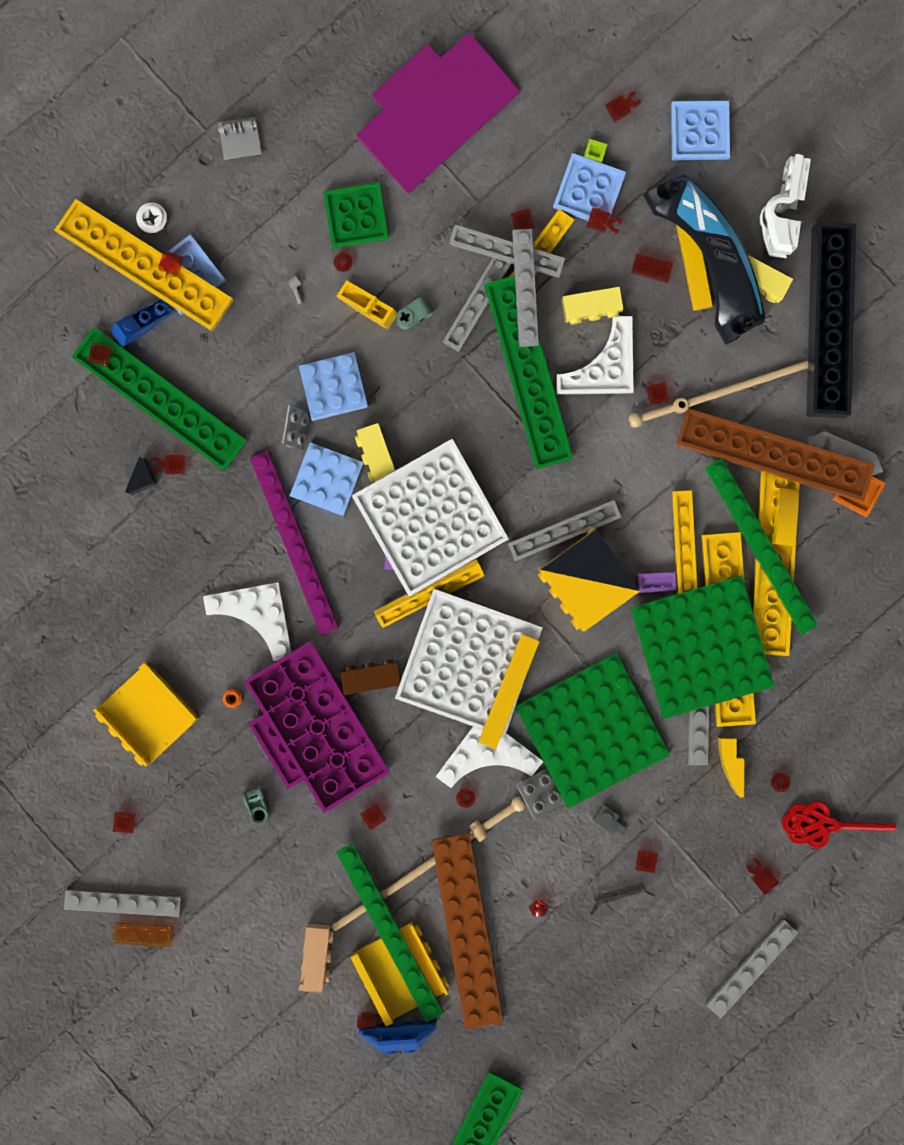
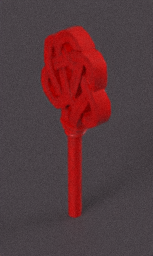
M813 801L807 806L793 804L780 822L782 829L793 843H807L813 848L824 847L829 841V833H836L841 831V829L896 831V824L841 822V820L836 818H830L829 808L820 801ZM820 808V809L822 810V813H820V812H818V811H816V810H814V809ZM810 814L818 819L814 820L813 818L808 817V815ZM803 821L809 823L808 825L801 826Z

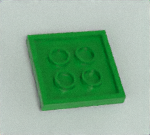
M379 182L323 191L332 249L389 240Z

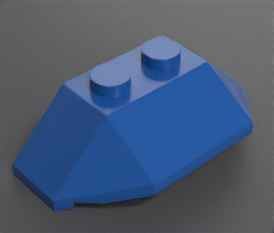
M425 1020L393 1022V1024L387 1027L384 1023L364 1024L359 1026V1034L379 1052H384V1054H394L396 1051L412 1053L419 1049L437 1029V1020H431L427 1023Z

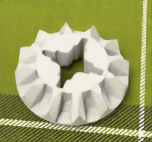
M146 203L137 212V224L147 233H157L164 229L167 223V214L161 205ZM150 211L155 217L157 216V218L154 219L155 225H153L151 221H147V219L150 218Z

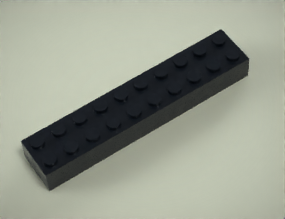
M817 222L811 230L806 417L846 418L851 415L856 224Z

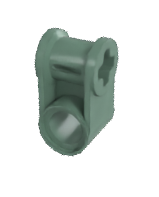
M423 296L398 311L396 319L399 328L403 330L410 329L433 315V311ZM402 317L408 318V322L402 321Z
M259 785L257 789L249 792L243 791L242 798L251 820L255 824H263L268 821L270 810L262 787ZM257 810L264 811V820H259L256 817Z

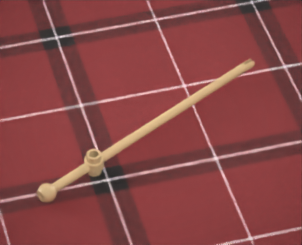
M808 360L687 400L685 398H678L672 405L641 415L639 413H632L628 417L630 426L638 428L644 421L672 412L682 414L690 406L807 369Z
M515 797L510 806L483 824L477 820L469 825L472 830L470 832L471 841L477 838L481 842L489 836L486 832L489 828L513 812L523 811L526 808L523 799ZM432 857L380 892L383 899L436 865L435 858ZM362 904L334 923L332 930H339L367 910Z

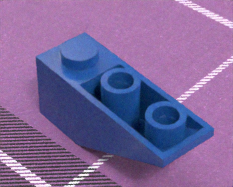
M158 299L115 322L111 333L123 348L145 335L171 316L173 312L165 301Z

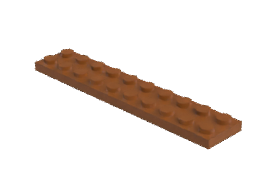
M689 408L687 409L676 446L719 459L722 458L725 461L859 502H863L875 466L868 462Z
M470 833L431 839L465 1030L503 1023Z

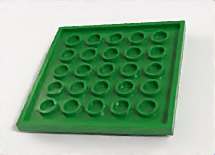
M742 575L630 608L663 719L775 687Z
M617 653L515 706L568 809L670 756Z

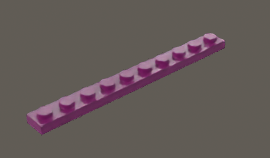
M266 451L253 456L250 460L319 633L323 635L336 630L339 627L270 454Z

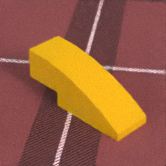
M347 280L336 296L387 330L397 317V312L392 307L379 301L375 296Z
M779 487L773 523L775 527L772 544L794 547L798 520L799 490Z
M718 737V748L724 773L736 795L744 797V758L737 757V739L733 737Z

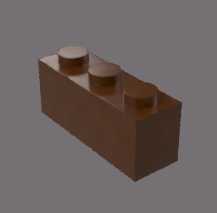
M393 659L382 661V665L377 666L374 665V662L363 664V668L356 669L355 666L344 667V671L340 672L344 695L399 686L401 682L398 662L394 663Z

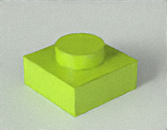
M589 139L584 157L602 163L608 144Z

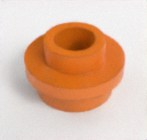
M229 689L223 695V703L229 708H236L242 702V695L236 689ZM231 695H235V702L230 701L229 697Z

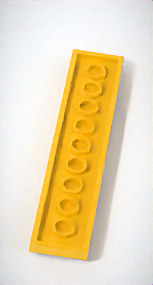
M77 199L74 200L55 228V231L212 332L234 301L227 294Z
M760 471L758 522L772 544L775 527L773 523L779 487L799 490L800 483ZM796 538L794 547L772 544L793 582ZM755 558L752 611L766 655L789 656L791 618Z
M741 532L701 535L705 586L741 575L744 581ZM754 694L715 704L716 726L756 724Z

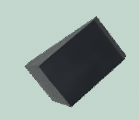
M142 457L138 458L125 493L130 495L157 485L147 460Z

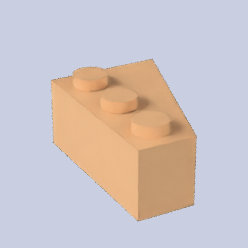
M307 924L299 991L322 993L325 982H329L330 970H327V963H331L332 951L328 950L329 943H333L334 932L330 931L331 926Z

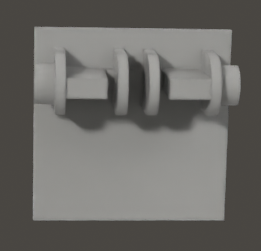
M256 117L218 123L224 160L262 154Z
M288 405L282 443L286 444V447H295L303 450V444L306 440V426L309 422V412Z
M547 768L527 780L517 783L518 790L534 820L564 803Z

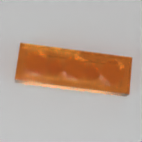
M116 922L114 924L113 943L171 947L173 926Z

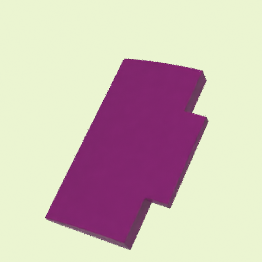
M467 33L441 58L427 44L371 95L383 111L360 130L356 137L402 189L409 194L512 101L520 91L470 33Z
M311 641L244 681L263 712V715L248 723L249 727L286 788L290 789L304 780L323 813H326L390 773Z

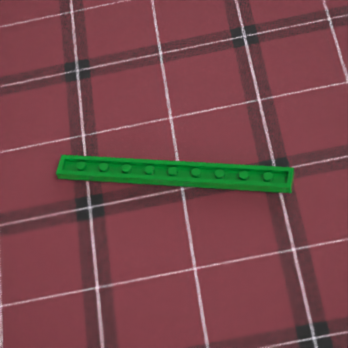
M721 458L705 467L707 475L799 634L803 635L818 626L723 459Z
M354 842L337 850L336 854L426 1023L442 1015L443 1010Z

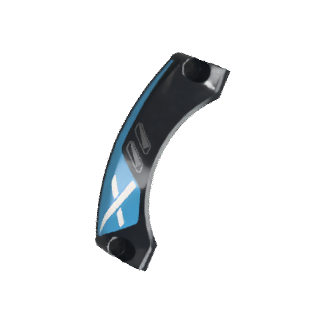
M686 175L670 179L666 183L660 184L644 193L643 197L653 215L665 218L682 228L695 241L705 256L713 276L716 291L714 325L724 344L727 345L740 338V335L763 324L765 314L752 264L740 237L716 203Z

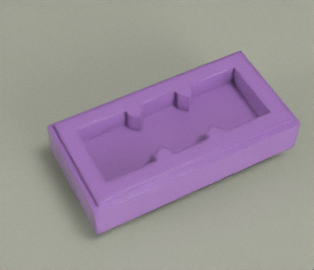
M676 571L638 573L637 586L640 591L639 593L677 591Z

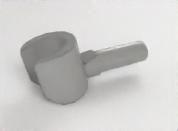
M294 276L289 280V286L295 293L298 304H301L303 301L297 289L301 283Z

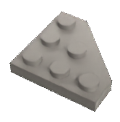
M822 432L806 439L808 445L874 464L872 476L883 472L876 453L827 432Z

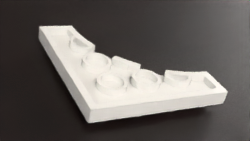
M613 316L608 342L598 357L589 365L574 372L556 375L557 395L630 394L634 392L632 316Z
M279 582L203 596L206 615H229L241 619L255 628L266 641L273 661L280 660L292 652Z
M473 726L437 773L436 777L452 788L467 773L492 765L513 767L532 777L543 760L507 733L505 737L501 736L497 749L478 743L483 729Z

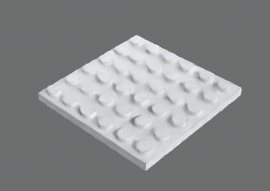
M453 439L352 495L409 597L508 540L505 531Z
M433 589L395 699L483 729L521 634L539 640L543 627ZM518 697L516 699L514 707L511 711V714L503 731V737H505Z

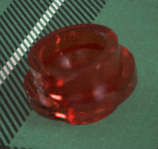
M339 253L335 256L333 263L338 271L346 272L351 269L353 261L349 254ZM341 259L346 260L344 265H341L339 262Z
M776 773L771 778V786L777 792H785L790 787V779L784 773ZM779 779L783 780V784L781 786H778L777 781Z
M461 789L456 795V801L459 806L469 808L475 802V794L470 789ZM468 795L469 800L463 801L462 796Z
M536 900L529 905V910L533 916L542 917L547 914L548 904L544 903V901Z

